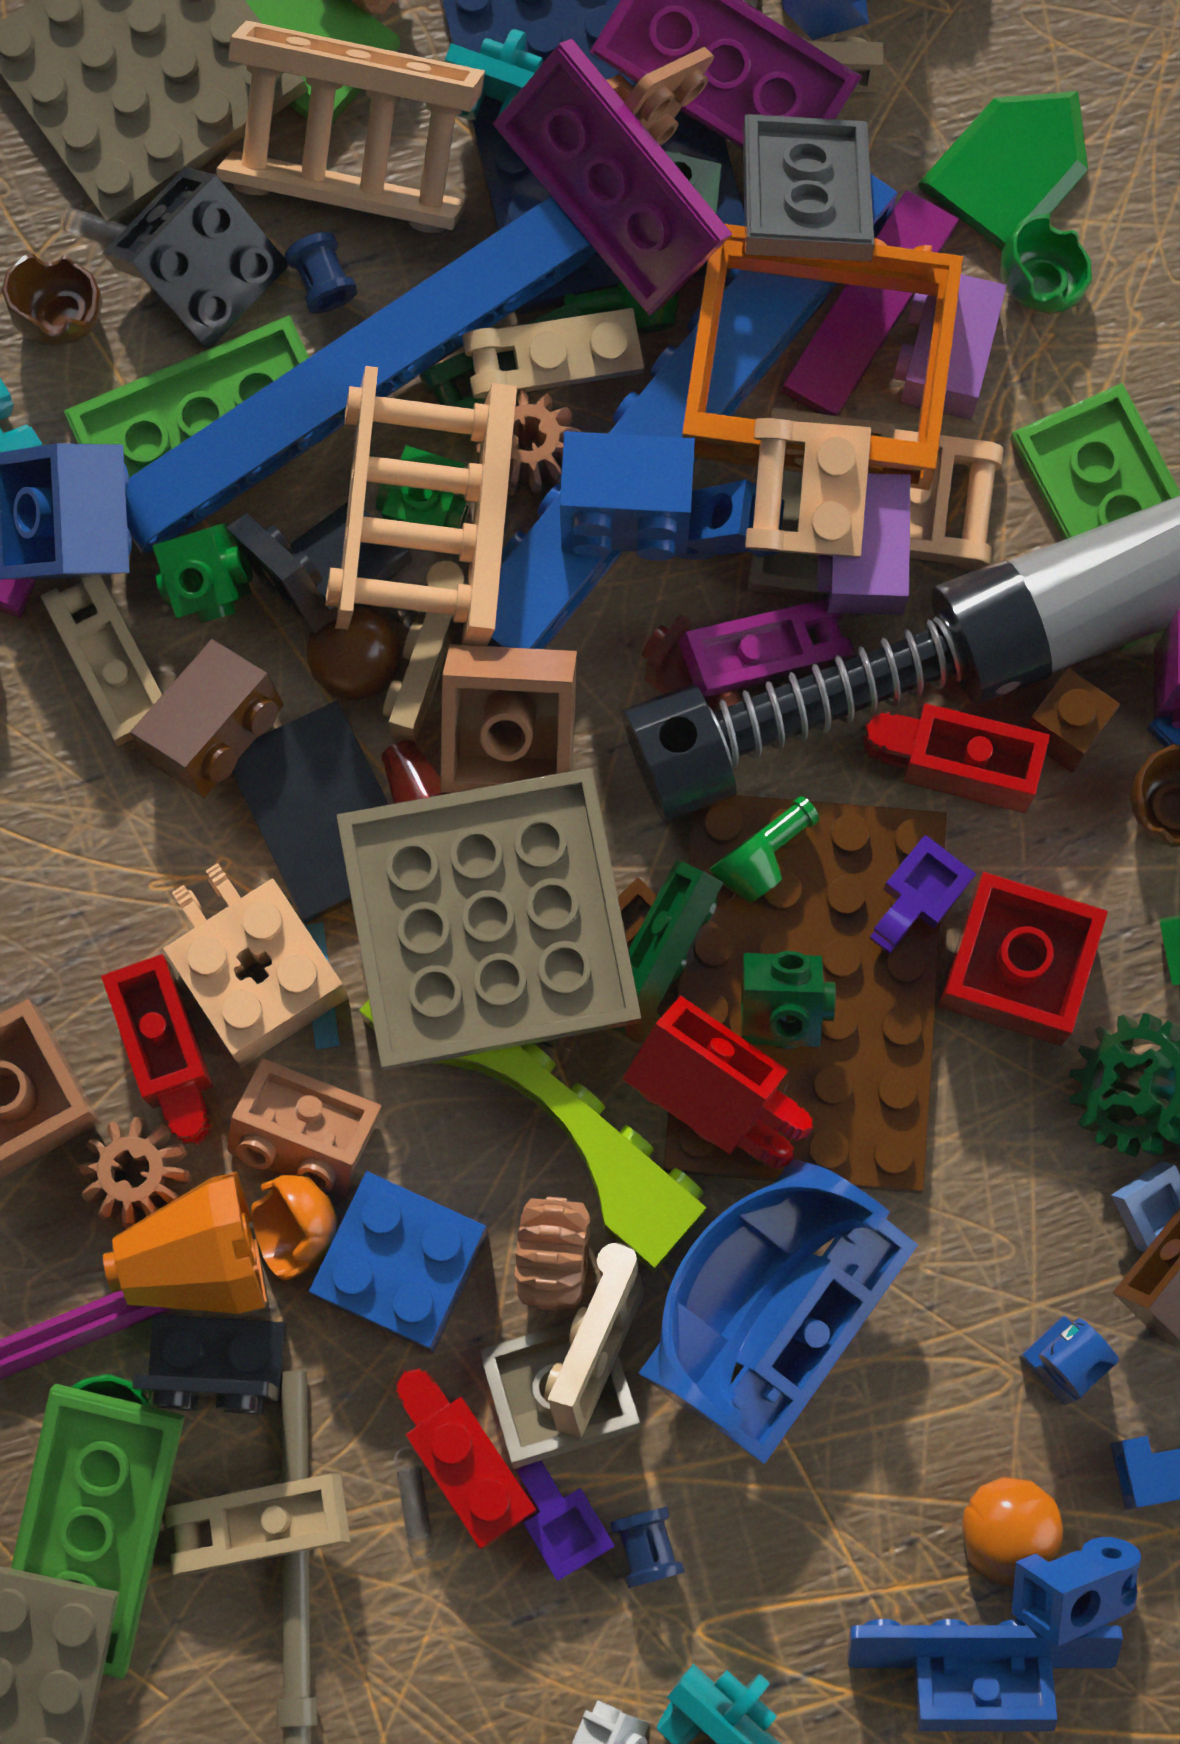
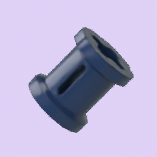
M330 232L314 233L296 241L286 250L284 256L288 266L297 269L307 292L305 296L307 308L310 313L314 314L326 313L342 307L357 295V287L353 278L346 277L335 252L338 249V242L333 233Z
M667 1506L610 1522L613 1533L620 1534L631 1572L625 1578L628 1588L685 1572L683 1562L675 1561L664 1521L670 1516Z

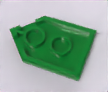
M1079 92L993 98L920 180L918 187L1003 251L1004 246L1023 219L1039 214L1051 215L1088 172Z

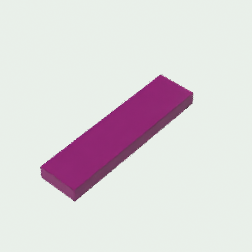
M906 190L876 238L885 242L887 246L913 249L922 245H932L931 252L941 253L957 228L959 218ZM846 284L783 384L782 393L819 414L839 416L915 293Z

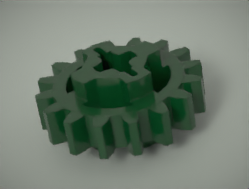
M1143 1013L1139 1025L1136 1020L1126 1015H1121L1117 1019L1118 1032L1114 1033L1099 1026L1095 1029L1100 1044L1095 1049L1083 1045L1078 1049L1081 1056L1087 1060L1085 1069L1070 1070L1069 1077L1082 1083V1091L1076 1092L1069 1097L1070 1104L1088 1110L1081 1116L1078 1124L1086 1130L1097 1131L1095 1142L1110 1149L1117 1146L1118 1152L1131 1157H1137L1141 1147L1144 1152L1159 1156L1163 1152V1138L1180 1145V1026L1170 1021L1162 1025L1161 1019L1147 1013ZM1145 1044L1161 1047L1158 1051L1150 1048L1142 1055L1136 1053L1133 1047ZM1136 1116L1144 1118L1147 1122L1145 1125L1135 1127L1123 1126L1119 1123L1122 1119L1131 1121Z

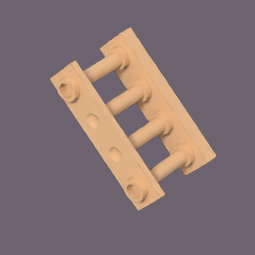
M245 21L230 38L228 61L245 64L246 70L252 73L244 149L243 152L232 150L217 167L216 176L220 181L233 183L235 190L249 195H264L270 191L410 221L409 225L412 228L423 232L439 233L445 229H454L464 212L466 202L464 199L444 195L455 115L461 114L462 110L470 112L480 98L483 88L484 70L251 21ZM283 73L306 77V83L311 86L302 165L267 158L276 77L281 76ZM343 85L366 90V95L371 98L361 178L326 170L335 93ZM402 98L426 102V108L431 111L420 190L385 183L395 103L401 101Z
M365 366L360 388L349 386L345 411V424L356 426L342 567L341 569L330 568L326 593V606L337 607L335 628L348 630L354 603L453 615V622L464 623L462 644L487 646L495 630L517 386L492 383L485 404L475 403L473 409L375 396L378 367ZM379 422L470 434V441L481 442L479 464L469 463L468 469L369 456L372 423ZM366 482L464 494L465 501L475 502L473 524L463 523L462 529L364 517ZM360 542L458 554L459 561L469 562L467 585L457 584L456 590L358 578Z

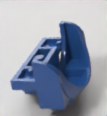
M792 1159L788 1167L784 1168L773 1184L744 1197L729 1207L703 1231L691 1246L676 1271L668 1291L663 1312L660 1343L638 1374L685 1410L705 1420L753 1458L765 1464L918 1244L886 1219L890 1211L865 1192L826 1168ZM834 1239L822 1257L813 1254L823 1245ZM736 1364L742 1370L731 1384V1379Z

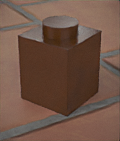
M1067 668L1032 715L1026 729L1050 734L1046 755L1073 773L1109 725L1120 703L1070 668Z

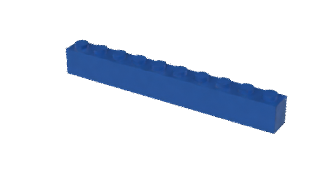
M870 173L874 238H876L894 210L897 191ZM731 268L725 280L727 288L723 293L706 413L733 416L839 283ZM701 305L687 326L690 334L677 349L670 345L661 353L650 371V376L653 379L640 395L632 391L626 396L613 416L612 421L616 425L608 434L682 438ZM694 458L693 465L698 460V458ZM560 484L555 485L542 500L537 510V515L540 518L527 534H524L522 531L517 532L502 550L495 630L487 646L546 649L624 552L611 550V553L607 556L586 557L574 553L573 548L561 547Z

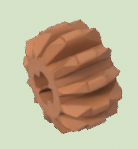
M521 389L517 393L516 398L517 406L515 407L507 493L512 497L520 490L522 484H529L532 497L538 499L542 495L543 481L546 480L553 487L557 484L561 485L564 431H581L577 428L569 427L573 419L572 412L568 407L552 411L553 399L548 393L540 397L536 405L529 404L527 393ZM533 438L539 440L540 447L538 448L533 443L532 451H524L519 449V442L521 441L526 446V439ZM480 443L477 444L478 459L480 454Z
M142 1117L133 1118L128 1137L125 1136L124 1131L115 1121L107 1124V1133L112 1143L105 1147L100 1141L91 1138L87 1142L86 1147L93 1154L100 1157L98 1163L85 1162L78 1166V1173L81 1176L89 1179H98L82 1191L84 1200L92 1203L104 1199L98 1216L106 1222L113 1220L122 1210V1222L125 1228H129L139 1222L141 1209H144L147 1217L159 1210L157 1203L162 1199L169 1204L180 1196L176 1192L169 1189L171 1184L191 1182V1173L188 1170L171 1167L187 1156L186 1148L182 1144H173L165 1147L170 1139L171 1131L163 1124L156 1127L147 1137L148 1128L146 1121ZM134 1159L143 1167H150L149 1172H141V1175L146 1180L139 1187L132 1186L126 1180H120L121 1174H129L124 1166Z
M548 1196L547 1199L531 1198L524 1206L520 1217L514 1272L516 1277L515 1292L522 1304L538 1306V1309L558 1311L559 1308L575 1309L582 1300V1295L585 1291L591 1233L589 1229L590 1216L583 1203L567 1201V1198Z

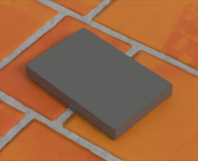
M745 115L743 126L745 254L871 262L874 249L867 122Z

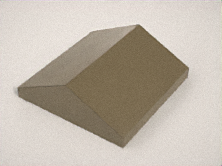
M573 1321L479 1350L513 1469L642 1429L618 1355L582 1438L557 1431L549 1403L545 1401V1387L553 1366L556 1363L563 1364L570 1350V1332Z

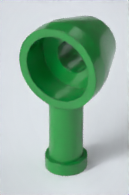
M622 282L615 287L575 295L569 293L564 295L565 305L575 301L582 316L633 308L637 332L653 333L675 326L680 290L660 310L651 315H648Z
M799 796L791 803V807L724 856L710 868V871L716 879L724 882V887L748 903H752L782 880L774 852L806 827L811 828L820 821L817 810L809 800Z

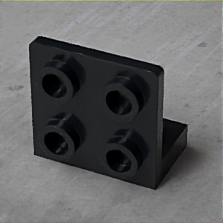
M184 167L102 252L118 271L143 279L193 338L206 348H211L288 267L284 256L216 175Z
M348 502L291 544L274 525L265 530L249 514H244L229 525L227 529L236 544L241 545L245 549L252 570L258 580L314 634L328 623L336 621L337 607L326 606V593L330 568L341 569ZM363 511L364 517L373 518L367 511ZM360 542L357 577L390 581L399 570L413 560V556L408 548Z
M153 1315L148 1375H133L132 1389L149 1395L148 1405L158 1406L159 1409L197 1411L198 1399L216 1400V1408L224 1409V1412L264 1414V1402L281 1403V1372L284 1369L287 1324L275 1321Z

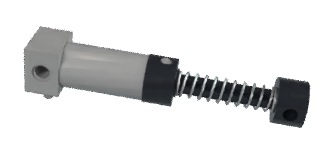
M1180 496L1011 561L1002 560L934 586L931 591L934 619L933 621H927L926 631L912 636L910 630L905 628L903 632L905 639L889 645L887 639L882 637L880 642L882 648L866 654L864 648L859 646V657L843 662L841 657L836 655L835 666L820 671L818 665L813 664L812 675L797 680L795 674L790 673L789 680L791 683L776 689L773 688L772 683L767 681L765 686L768 692L750 698L749 692L744 690L742 694L744 701L728 707L726 702L721 699L719 703L721 710L713 712L708 707L702 693L694 683L623 709L621 712L623 725L633 756L660 818L666 823L736 796L737 787L732 768L735 769L737 767L738 759L742 755L748 754L751 758L758 760L763 747L770 745L772 748L781 751L786 738L793 736L795 739L804 742L808 736V730L816 727L818 730L827 733L830 730L831 721L838 718L840 721L850 724L854 719V712L859 710L872 716L877 710L878 703L885 701L887 704L895 707L900 701V695L906 692L918 698L923 692L924 685L929 683L934 687L942 689L946 683L947 676H951L954 680L958 681L969 699L976 705H980L1047 679L1056 671L1165 630L1177 610H1180Z

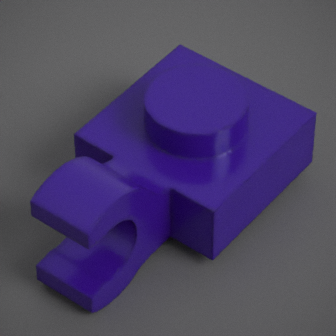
M924 835L886 882L883 890L897 901L876 925L869 939L890 955L918 917L934 929L971 884L976 873L928 836Z
M542 1460L525 1465L517 1470L540 1512L523 1521L557 1581L615 1547L581 1487L563 1497Z

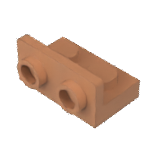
M262 1058L231 1117L227 1150L251 1167L257 1169L268 1168L283 1175L307 1177L323 1193L328 1192L345 1198L352 1185L355 1167L379 1120L382 1105Z

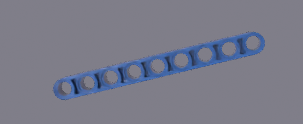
M553 197L541 202L131 476L126 491L127 527L132 540L141 553L154 552L152 545L178 538L346 425L345 411L349 386L360 388L365 366L378 367L375 396L388 397L422 372L464 346L463 334L473 330L492 327L577 270L594 255L596 250Z

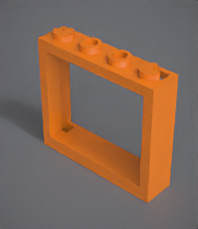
M724 224L732 235L708 259L682 438H695L694 458L758 467L760 441L754 439L755 419L706 413L727 268L936 296L917 442L871 436L868 473L911 475L910 488L929 490L936 470L963 256L931 252L932 245L917 246L913 249L887 246L885 242L874 238L871 262L745 254V226ZM786 443L785 471L802 473L805 444Z

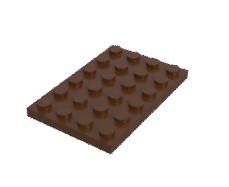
M736 795L692 812L688 864L715 877L710 871L714 864L788 810L794 800ZM810 801L817 810L820 821L811 828L806 827L774 852L782 876V880L752 903H748L722 885L717 894V905L712 917L704 926L699 928L686 953L687 961L679 977L677 999L680 996L684 997L741 1037L740 1004L744 953L777 954L783 951H796L804 955L822 956L824 982H835L836 1001L834 1021H822L820 1047L799 1046L792 1049H783L773 1045H753L789 1070L777 1090L796 1102L800 1108H804L806 1112H809V1116L813 1118V1129L807 1138L796 1141L794 1139L790 1140L785 1136L788 1141H791L790 1144L794 1146L793 1159L826 1168L859 1189L921 1194L924 1191L940 922L933 929L918 917L890 955L869 938L879 921L897 901L883 890L886 882L924 835L945 849L947 812ZM668 1112L663 1169L665 1172L670 1173L676 1167L683 1173L691 1175L776 1181L786 1167L779 1168V1170L774 1167L770 1168L769 1165H764L762 1160H757L739 1146L731 1154H728L717 1145L701 1139L691 1127Z

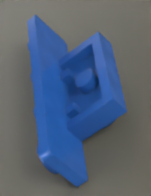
M876 1619L868 1621L864 1625H854L850 1628L847 1660L848 1666L851 1668H914L919 1731H1055L1057 1710L1052 1668H1114L1123 1643V1636L1120 1626H1101L1058 1647L1019 1619L1007 1620L998 1625H968L966 1622L957 1619L939 1620L931 1625H901L899 1622L890 1619Z

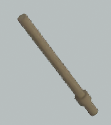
M306 1371L281 1372L282 1483L308 1478ZM309 1550L282 1555L284 1698L277 1699V1727H284V1744H311V1726L318 1725L317 1697H311L310 1592Z

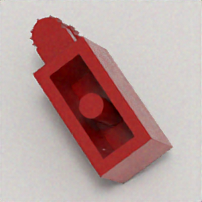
M927 703L924 704L919 719L900 714L892 716L889 714L890 712L885 714L881 711L878 715L874 714L869 724H866V734L862 735L861 738L864 747L863 753H867L869 755L868 758L875 759V762L879 759L883 764L906 769L903 783L1021 813L1027 812L1036 795L1050 734Z
M162 953L101 975L142 1098L152 1109L161 1106L164 1118L169 1122L167 1127L172 1129L171 1133L173 1135H177L178 1141L182 1140L184 1145H200V1142L205 1140L207 1136H210L209 1131L212 1129L210 1126L211 1120L207 1118L209 1112L202 1091L214 1086L173 967Z
M682 996L656 1022L622 1080L638 1090L648 1102L667 1110L691 1127L704 1141L717 1145L728 1154H731L739 1146L757 1160H762L764 1165L767 1164L770 1168L774 1167L777 1170L784 1166L788 1167L794 1158V1146L790 1144L791 1141H788L785 1136L790 1140L798 1141L802 1138H807L813 1129V1118L809 1116V1112H806L804 1108H800L796 1102L777 1090L789 1070Z
M419 1367L417 1370L407 1372L404 1370V1374L400 1377L398 1383H395L397 1385L395 1392L399 1395L398 1399L404 1402L402 1406L416 1425L414 1429L405 1435L478 1547L484 1549L538 1511L464 1399L459 1397L450 1403L437 1383H434L435 1379L429 1376L430 1374L426 1370L423 1372Z

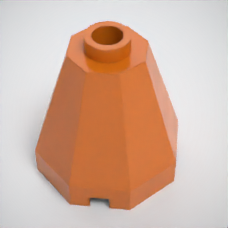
M233 1172L208 1179L114 1236L112 1239L113 1252L103 1254L104 1269L110 1291L112 1293L122 1291L127 1305L236 1314L264 1308L268 1298L257 1239H253L249 1225L252 1222V1218L238 1173Z

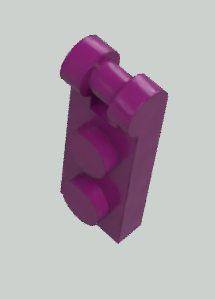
M828 599L687 631L678 640L691 679L699 688L704 698L766 683L767 681L787 678L790 673L799 675L811 672L813 664L818 665L819 670H825L836 665V655L840 656L843 662L857 657L851 639L844 638L840 630L838 621L842 618L841 613H828ZM807 630L815 632L819 644L812 645Z

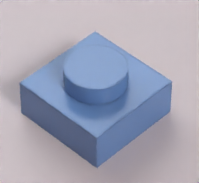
M1161 1161L1111 1195L1137 1250L1145 1252L1180 1208V1174L1175 1164Z

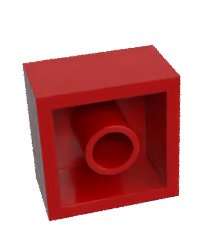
M983 871L971 897L938 1007L1062 1046L1073 1032L1108 911Z

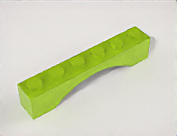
M368 1000L359 1011L363 1021L375 1031L370 1000ZM534 1043L523 1045L522 1047L516 1046L426 1063L444 1064L479 1072L511 1086L541 1107L566 1133L585 1163L599 1198L605 1232L616 1242L629 1245L635 1251L636 1259L653 1274L705 1215L707 1207L698 1201L704 1194V1191L678 1168L674 1167L667 1174L649 1158L655 1151L654 1148L634 1129L624 1125L620 1131H617L603 1119L600 1114L605 1109V1106L584 1086L576 1082L569 1089L551 1074L557 1065Z

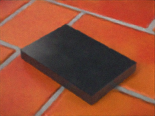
M338 700L257 737L239 757L232 771L305 924L352 902L337 814L389 805Z

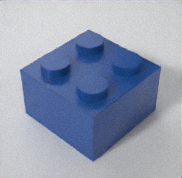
M564 431L560 493L561 547L573 548L574 553L586 557L607 556L611 553V550L637 551V556L655 561L672 559L675 554H687L695 438Z
M56 443L0 452V580L67 579L129 573V555L132 548V538L127 527L126 491L129 484V475L124 464L123 445Z
M366 1171L309 1292L316 1299L434 1353L489 1235L487 1227Z

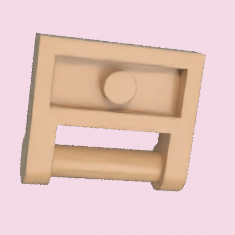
M774 418L755 419L754 439L760 441L754 523L753 528H747L745 548L761 551L860 558L871 427L795 422ZM786 443L805 444L798 532L779 530Z
M895 429L893 439L917 442L918 432ZM940 435L936 470L930 489L910 488L909 558L950 563L962 569L975 571L990 565L992 548L986 544L994 474L995 471L1002 468L1004 450L1001 445L989 441ZM953 463L966 465L970 468L962 539L944 537Z

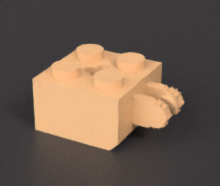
M217 863L206 870L209 876L208 882L216 894L224 899L228 907L207 920L201 912L202 906L193 892L187 890L184 885L179 887L172 894L194 929L163 949L228 1050L242 1068L349 997L343 983L273 878L241 898ZM257 962L260 965L271 964L264 968L269 976L264 982L256 984L251 977L242 980V977L247 974L245 970L250 965Z

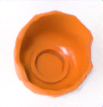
M282 1175L274 1180L263 1183L261 1190L270 1191L263 1198L252 1204L251 1217L255 1237L263 1259L273 1275L286 1281L317 1269L322 1265L337 1232L336 1215L330 1199L310 1178L303 1176Z
M1001 1477L982 1485L970 1498L969 1505L964 1509L962 1532L967 1560L974 1570L996 1585L1014 1586L1016 1561L1037 1554L1050 1562L1055 1560L1060 1553L1063 1541V1524L1059 1508L1055 1500L1029 1479Z

